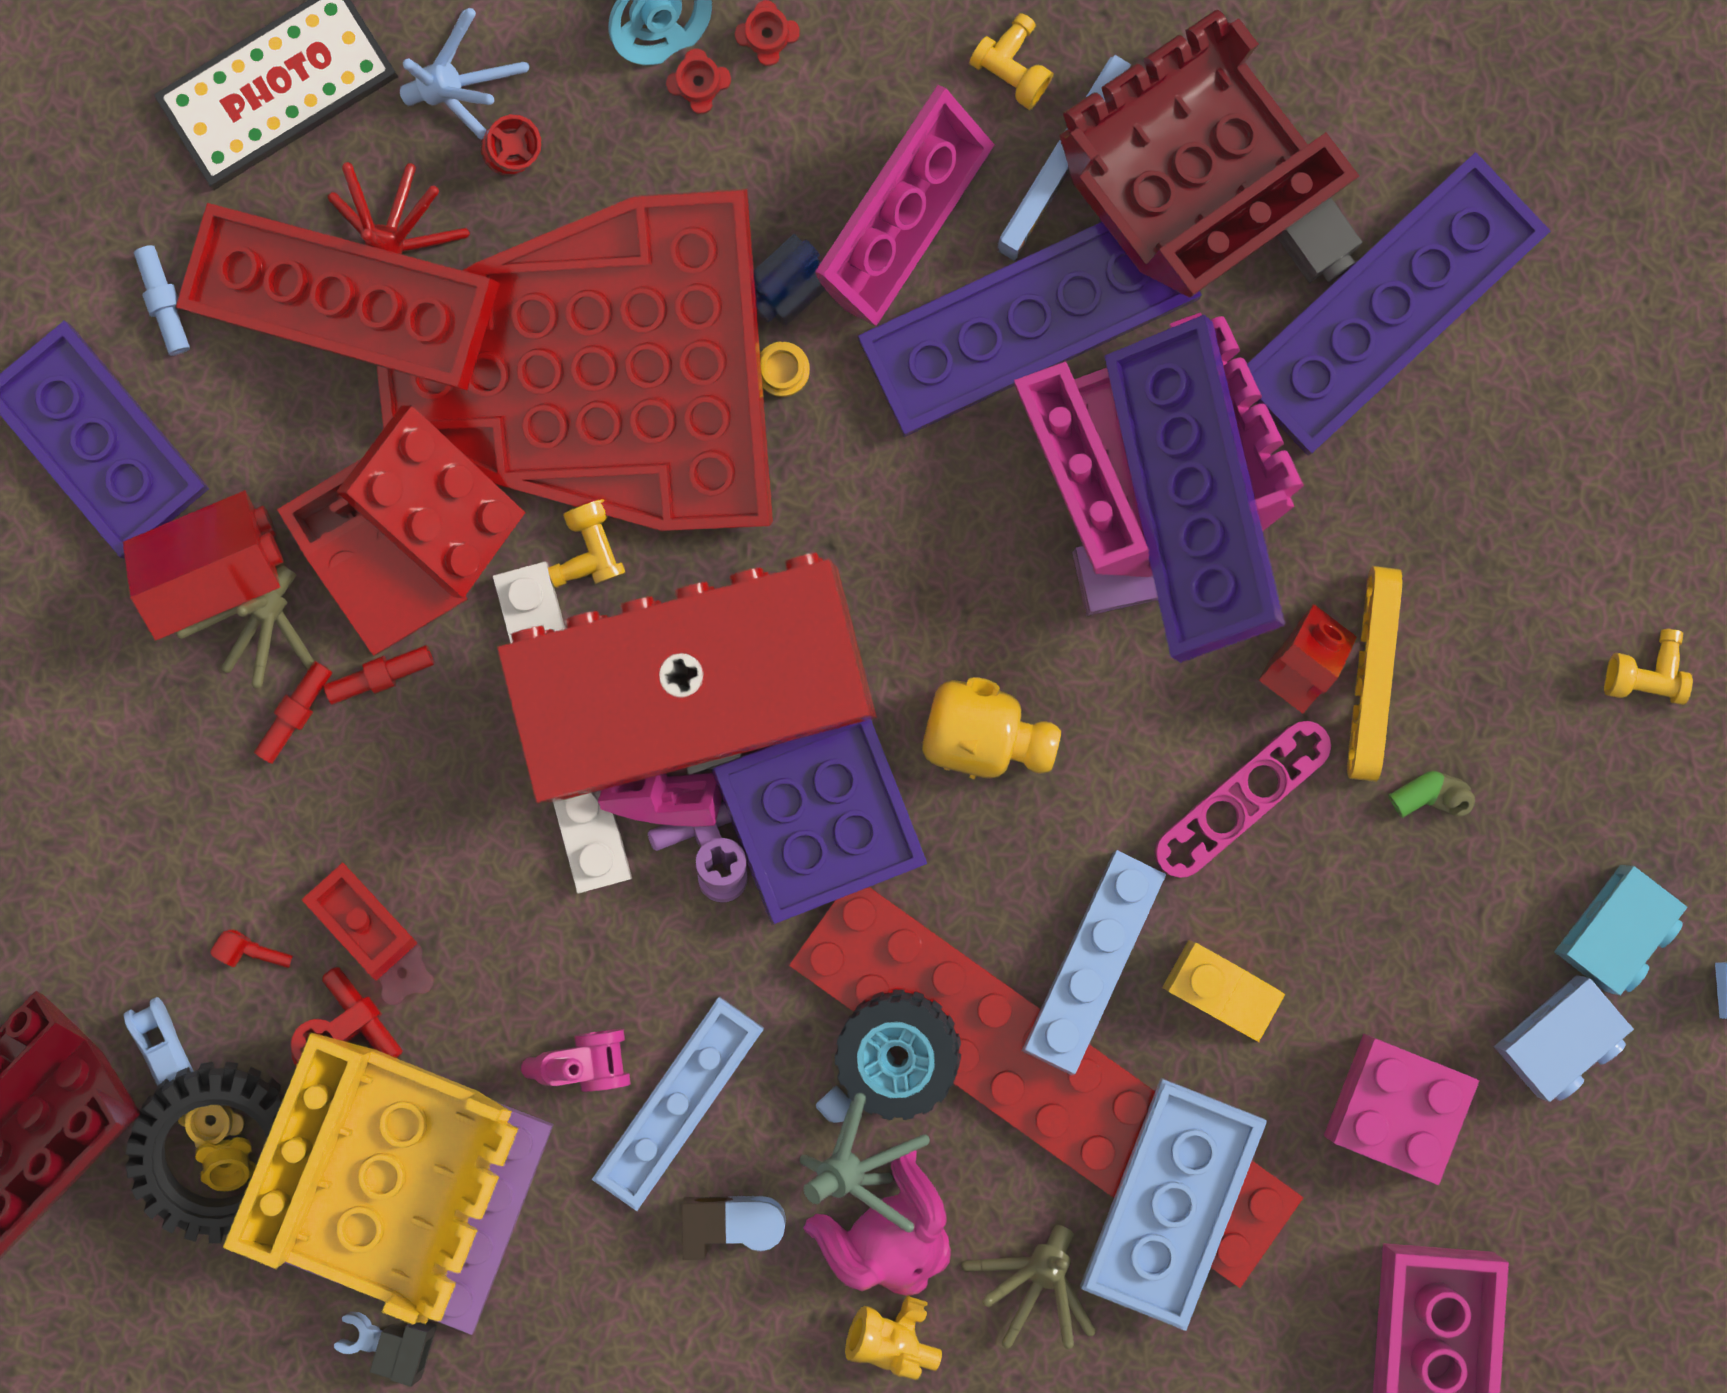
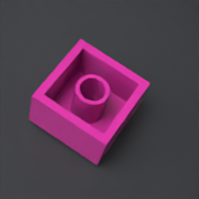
M1363 1034L1324 1137L1337 1145L1439 1185L1480 1080Z

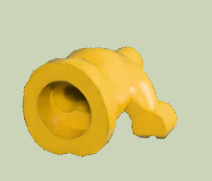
M906 1296L895 1321L882 1317L877 1310L871 1307H861L855 1315L848 1332L845 1347L846 1359L856 1363H870L884 1370H891L898 1377H906L917 1380L922 1373V1369L919 1367L936 1371L941 1362L942 1350L919 1343L915 1333L916 1322H923L927 1316V1311L924 1310V1307L928 1305V1302Z

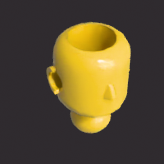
M979 677L969 678L967 682L951 680L941 684L935 692L922 743V752L925 758L932 764L943 767L944 770L949 771L951 769L970 774L969 778L975 779L976 776L982 778L999 777L1007 770L1010 760L1024 763L1032 772L1047 773L1052 770L1061 730L1055 724L1047 721H1040L1035 724L1020 721L1021 706L1018 700L1008 693L999 691V686L993 681Z

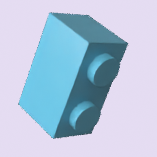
M1620 865L1554 952L1587 978H1590L1605 992L1621 996L1624 990L1631 992L1645 978L1649 971V965L1646 964V961L1658 946L1661 948L1666 947L1677 936L1683 925L1679 918L1688 907L1635 866Z

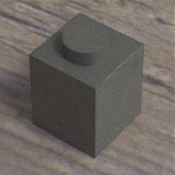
M1332 198L1276 236L1309 284L1321 275L1330 282L1352 267L1355 261L1350 255L1363 243Z

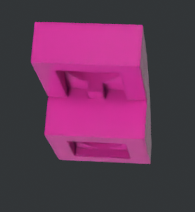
M713 773L672 777L662 774L601 790L598 799L602 810L622 817L654 824L694 827L715 826L722 802V796Z

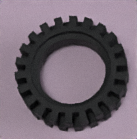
M213 1062L201 1063L199 1070L193 1072L187 1067L178 1071L175 1079L170 1082L168 1079H165L159 1084L155 1093L152 1096H148L141 1107V1114L136 1118L127 1142L126 1154L129 1155L126 1164L127 1178L133 1177L134 1184L131 1191L136 1201L141 1198L145 1200L144 1212L151 1220L157 1214L162 1217L164 1222L161 1228L171 1234L176 1227L186 1230L184 1236L186 1240L196 1242L198 1234L209 1235V1243H221L223 1235H228L246 1191L237 1196L223 1199L206 1198L190 1192L180 1185L169 1169L165 1157V1141L172 1125L184 1114L208 1105H228L242 1110L255 1119L268 1139L284 1096L280 1093L281 1085L276 1080L271 1078L267 1083L260 1078L262 1071L251 1066L248 1073L237 1070L238 1063L226 1062L224 1068H214Z

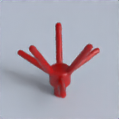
M345 162L342 170L358 215L337 193L331 192L328 195L330 203L360 233L361 237L365 240L364 245L402 254L404 251L466 239L470 236L467 228L405 239L439 193L437 186H430L398 228L416 170L415 165L412 163H408L405 166L386 225L373 223L360 183L351 163Z

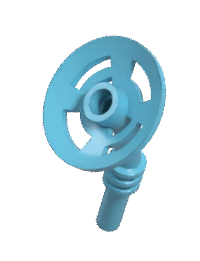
M617 0L610 13L608 31L613 46L626 60L641 65L661 64L673 53L693 46L701 38L711 18L712 0H694L691 17L684 27L676 23L682 11L681 0H632L633 2L629 10L630 21L622 27V13L629 0ZM636 37L647 41L658 40L664 37L666 39L662 43L648 46L634 43Z

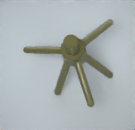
M282 564L276 566L281 588L177 631V637L180 639L186 638L236 613L239 616L250 614L248 622L222 665L224 673H230L261 623L252 686L256 689L262 687L274 622H276L306 669L309 670L314 660L282 611L288 603L282 596L297 575Z
M1055 1225L1046 1245L1038 1244L1031 1257L966 1260L962 1262L961 1268L964 1271L1020 1269L984 1296L982 1303L986 1307L992 1306L1026 1280L1030 1279L1032 1281L1002 1340L1004 1348H1010L1013 1345L1042 1288L1055 1290L1062 1342L1065 1349L1070 1350L1074 1346L1069 1307L1085 1334L1089 1337L1095 1334L1093 1324L1066 1278L1071 1265V1259L1066 1253L1074 1237V1233L1070 1229L1061 1225Z

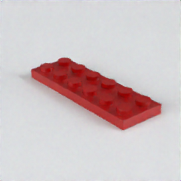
M207 203L176 308L467 391L500 283L488 277Z

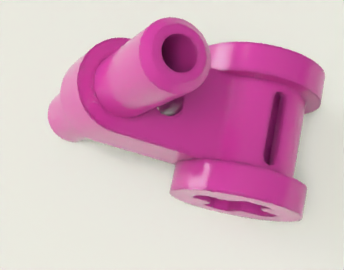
M624 1029L575 1035L576 1047L543 1052L537 1057L525 1059L521 1065V1072L524 1077L535 1079L538 1083L546 1086H560L580 1082L581 1091L589 1092L614 1089L631 1084L630 1074L623 1071L620 1042L625 1041Z

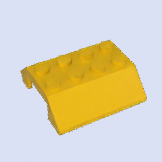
M311 1033L223 1248L275 1269L288 1262L386 1302L383 1313L413 1325L416 1322L427 1323L428 1318L441 1321L456 1285L454 1281L446 1276L447 1271L461 1273L478 1231L467 1223L469 1217L475 1219L483 1218L499 1178L498 1175L489 1170L491 1163L504 1166L517 1134L518 1128L508 1123L512 1111L479 1091L375 1049Z

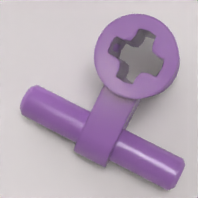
M721 802L715 826L662 825L648 831L647 835L653 850L656 851L695 837L699 846L696 856L698 883L703 894L709 899L716 902H729L739 897L745 890L747 885L745 853L733 840L722 838L718 827L731 822L724 802ZM723 863L724 868L730 870L731 874L721 878L720 873L717 870L714 871L713 866Z

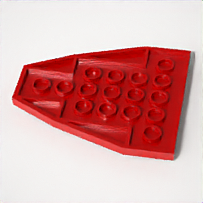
M747 189L637 195L478 261L462 270L491 278L500 283L467 391L376 365L383 429L401 405H412L497 485L575 507L604 499V502H601L605 510V515L660 531L770 526L773 523Z

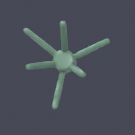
M857 1093L854 1101L851 1100L832 1156L823 1162L808 1155L800 1157L799 1161L803 1166L817 1173V1177L805 1184L804 1193L810 1202L818 1204L830 1195L840 1198L850 1192L905 1232H912L914 1224L862 1186L891 1183L893 1176L890 1173H865L928 1145L930 1138L927 1135H921L860 1161L851 1152L866 1097L863 1093Z

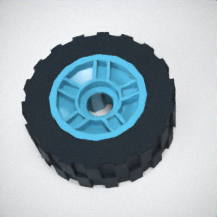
M904 989L893 990L892 993L887 994L880 992L873 995L872 999L868 1002L864 1000L847 1019L836 1043L838 1049L835 1053V1065H838L839 1069L837 1077L840 1084L844 1085L847 1089V1096L854 1101L857 1093H863L866 1097L863 1110L871 1115L872 1113L882 1115V1119L893 1120V1118L913 1119L916 1114L923 1113L924 1115L933 1110L934 1105L938 1101L941 1103L948 1095L951 1085L953 1086L961 1060V1054H959L960 1036L954 1030L955 1023L951 1016H947L941 1010L942 1006L935 1000L931 1002L924 998V994L914 992V994L906 993ZM893 1046H901L908 1053V1058L904 1059L901 1065L894 1064L895 1058L888 1051Z

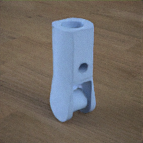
M155 997L151 999L150 1006L137 1013L133 1010L124 1013L126 1026L141 1051L157 1086L165 1079H168L169 1082L175 1079L177 1072L187 1067L193 1072V1068L178 1039L169 1013L160 998ZM159 1027L165 1041L152 1047L146 1032Z

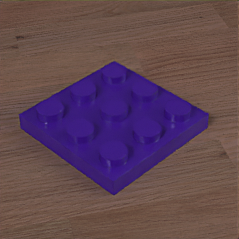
M871 720L776 744L712 769L771 925L928 864Z

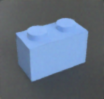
M1576 975L1494 1047L1538 1098L1551 1102L1556 1097L1558 1101H1561L1572 1095L1583 1084L1584 1079L1581 1075L1593 1064L1598 1062L1602 1065L1616 1057L1626 1046L1623 1038L1634 1029L1590 978Z

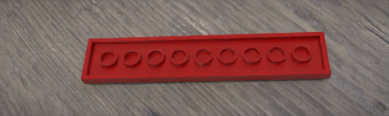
M871 887L835 900L789 966L853 1012L864 1000L865 1002L871 1000L873 995L884 992V994L892 993L893 990L904 989L906 993L914 994V992L924 994V998L931 1002L935 1000L942 1006L941 1010L947 1016H951L955 1023L954 1030L960 1036L959 1054H961V1060L954 1084L1114 1198L1154 1097L1155 1090L1090 1044L1074 1075H1070L1023 1052V1046L1041 1010ZM1252 1160L1211 1268L1241 1288L1304 1197Z

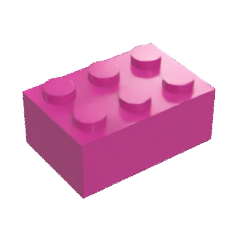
M1383 1243L1373 1393H1500L1509 1262L1490 1251Z

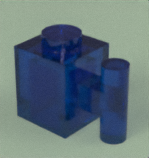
M795 233L754 270L757 313L768 323L776 317L784 327L825 291L815 272L821 264V261L818 259L820 254L806 239L801 241Z

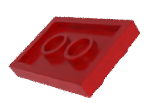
M412 405L400 406L337 490V493L452 597L464 598L525 514L510 497Z

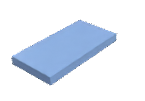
M1161 1078L1082 1279L1081 1289L1186 1331L1267 1120Z

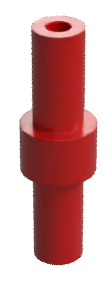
M424 645L388 660L385 656H381L363 663V670L324 684V690L330 704L334 705L369 690L377 694L395 687V680L431 667L435 663L428 646Z
M314 660L291 696L285 694L273 712L277 718L254 751L257 756L273 764L295 729H303L313 714V711L310 709L311 705L333 673L330 669Z

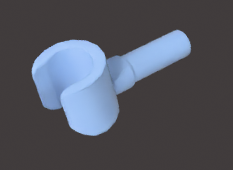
M836 1085L816 1103V1108L829 1122H843L851 1099Z

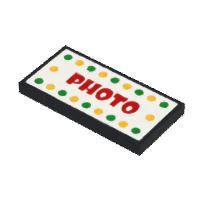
M307 0L160 90L154 96L208 184L216 190L398 78V75L351 0Z

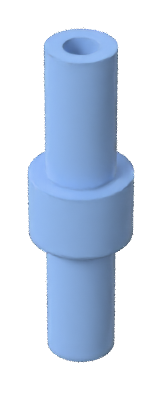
M155 246L141 247L133 253L147 290L142 296L149 316L156 317L169 355L184 353L190 349L177 312L179 308H176L178 301L176 289L173 284L167 283Z

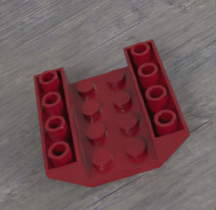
M35 991L0 1027V1260L141 1114L104 1053L67 1016L38 991Z

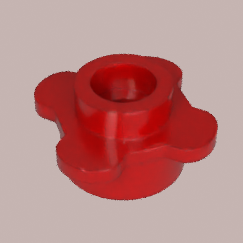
M767 0L759 2L755 6V10L748 16L746 23L739 24L735 29L737 43L740 46L751 48L758 55V61L764 66L777 64L780 59L779 53L788 44L795 43L800 36L798 24L792 20L787 21L784 14L777 9L775 3ZM770 29L773 32L772 36L765 38L762 35L763 30Z
M692 49L685 54V59L679 64L676 73H671L667 77L666 86L671 95H680L691 104L693 112L705 114L712 109V100L719 91L729 88L731 75L727 68H717V65L706 56L703 50ZM696 77L704 79V83L701 86L694 84Z

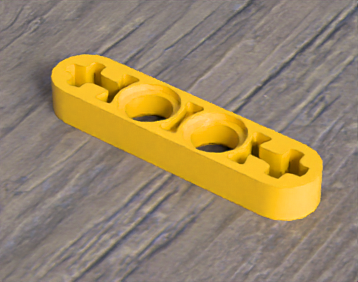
M1372 566L1368 574L1361 642H1366L1365 651H1359L1355 696H1360L1359 705L1353 706L1347 762V775L1349 779L1377 782L1382 771L1402 594V571L1400 569Z

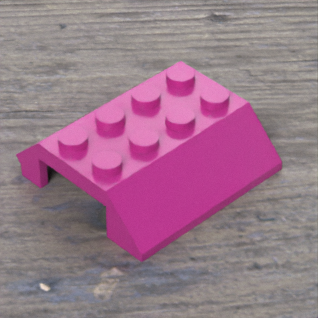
M1200 312L1170 323V328L1199 317L1202 314ZM1220 316L1211 319L1214 325L1262 530L1264 531L1295 507L1291 496L1304 487L1288 451H1280L1271 456L1284 442L1266 404H1258L1249 409L1262 395L1245 359L1240 357L1229 361L1240 352V349L1225 317ZM1065 361L1014 380V386L1095 574L1137 577L1153 576L1149 561V549L1144 538L1107 368L1074 379Z

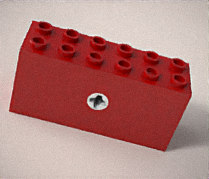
M818 553L801 555L786 560L787 570L769 575L768 572L763 571L762 567L749 569L730 575L732 585L715 589V586L709 587L708 582L692 584L676 589V600L661 603V601H654L653 597H645L621 604L622 614L616 616H599V612L594 611L565 619L567 629L554 631V629L545 630L544 626H536L511 633L513 643L497 648L536 802H559L702 763L876 719L877 716L837 566L830 559L823 560L819 558ZM687 667L698 670V677L690 680V688L680 685V678L688 674Z

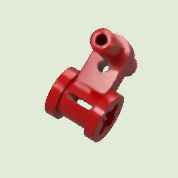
M334 967L322 976V982L345 1012L331 1022L322 1019L306 1021L295 1030L291 1040L292 1060L295 1067L297 1068L306 1046V1041L311 1033L344 1042H349L359 1033H362L373 1049L395 1058L400 1057L403 1050L379 1018L382 1013L369 996L363 998L340 967Z

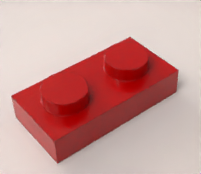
M343 862L301 899L375 981L382 977L418 944Z

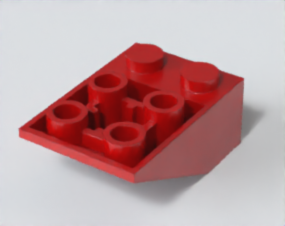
M358 460L278 508L277 511L308 562L372 655L376 656L464 603L468 598L467 596L464 598L452 597L337 493V490L360 461Z

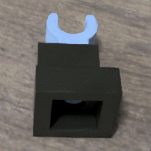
M349 1312L342 1317L343 1322L353 1324L358 1328L359 1339L357 1342H351L347 1339L339 1340L334 1344V1348L343 1354H353L360 1350L365 1352L374 1351L375 1355L370 1373L390 1378V1381L412 1387L422 1378L437 1324L416 1322L414 1325L409 1323L405 1328L391 1324L386 1329L380 1330L379 1327L371 1324L366 1315L360 1312Z

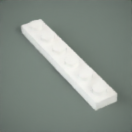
M546 561L493 576L510 643H513L511 633L536 626H544L545 630L554 629V631L565 629L554 584L548 572L549 566ZM601 791L553 802L577 893L632 879L616 816L613 813L602 810L598 803Z

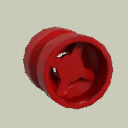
M509 114L500 117L485 132L481 141V154L485 164L492 171L504 176L522 173L537 159L541 151V136L538 128L531 120L521 115Z

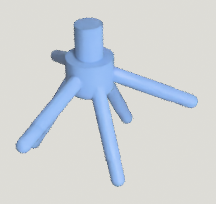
M468 8L461 12L451 35L433 64L422 68L411 59L403 61V67L416 77V80L400 87V96L408 106L422 101H426L430 105L444 102L482 140L487 130L458 100L492 105L494 97L491 94L461 89V87L526 73L529 70V65L526 62H520L459 75L451 61L460 41L476 15L474 9Z

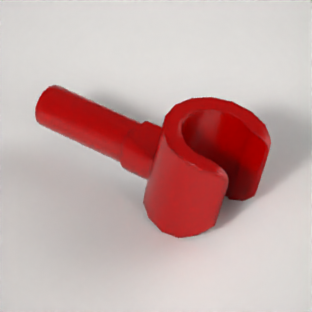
M234 929L224 931L210 951L214 958L231 967H236L244 953L252 958L288 969L293 955L260 946Z

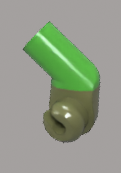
M1437 771L1426 772L1388 795L1401 818L1426 804L1448 812L1455 817L1468 815L1475 806V796L1466 782Z

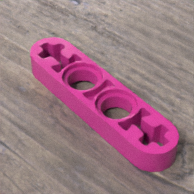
M1310 721L1297 722L1284 729L1161 835L1154 849L1155 861L1159 868L1167 875L1178 878L1189 877L1202 869L1324 764L1331 750V741L1326 730L1318 723ZM1298 732L1303 737L1314 734L1318 741L1313 745V750L1317 755L1312 760L1305 755L1293 761L1289 766L1298 773L1290 779L1284 765L1271 757V752L1278 748L1280 756L1285 757L1297 745L1292 738L1295 733ZM1261 765L1270 767L1278 778L1277 789L1272 795L1265 798L1256 796L1248 787L1250 772ZM1217 801L1229 803L1236 811V823L1226 833L1214 832L1206 821L1207 810ZM1195 819L1200 832L1208 839L1214 841L1215 845L1207 851L1204 843L1199 842L1188 853L1192 859L1189 866L1186 867L1179 862L1171 866L1166 860L1171 854L1167 844L1172 839L1178 843H1184L1196 834L1187 828V825Z

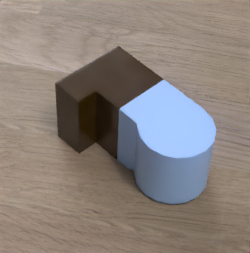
M765 1196L685 1197L682 1202L683 1260H705L708 1253V1244L743 1243L751 1250L757 1251L773 1248L779 1243L784 1234L786 1224L784 1209L779 1202Z

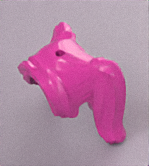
M916 1150L891 1161L892 1173L900 1192L898 1195L881 1199L914 1224L912 1232H905L872 1208L859 1217L850 1231H846L830 1216L825 1214H815L806 1220L803 1229L812 1238H815L829 1266L837 1278L846 1286L864 1291L879 1284L894 1293L911 1296L923 1291L928 1284V1279L944 1271L950 1263L951 1249L949 1238L944 1230L947 1220L944 1205L934 1185L916 1164Z

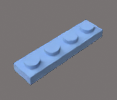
M1118 850L1113 852L1023 1046V1052L1070 1075L1076 1074L1164 881L1165 873Z

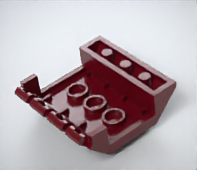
M1214 10L1186 29L1187 40L1183 36L1177 35L1143 59L1146 70L1140 64H1135L1102 86L1104 99L1098 93L1093 92L1065 111L1063 116L1067 130L1059 135L1073 184L1138 270L1189 298L1359 177V174L1326 132L1310 144L1306 143L1245 63L1259 45L1239 18L1229 23L1224 14L1219 10Z

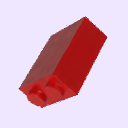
M246 490L123 541L130 598L155 641L241 605L253 598L281 588L276 566L283 563V558L273 538L277 536L275 526L265 506L262 505L255 508Z

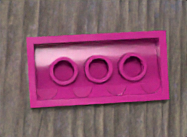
M937 85L815 271L822 286L844 310L874 326H877L995 146L952 94L943 86Z

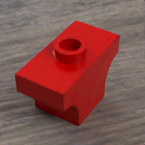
M1313 604L1290 636L1270 659L1259 681L1303 714L1322 692L1325 694L1338 679L1357 636Z

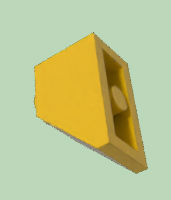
M1190 940L1186 943L1162 987L1257 1042L1262 1038L1285 996L1283 992L1246 970Z

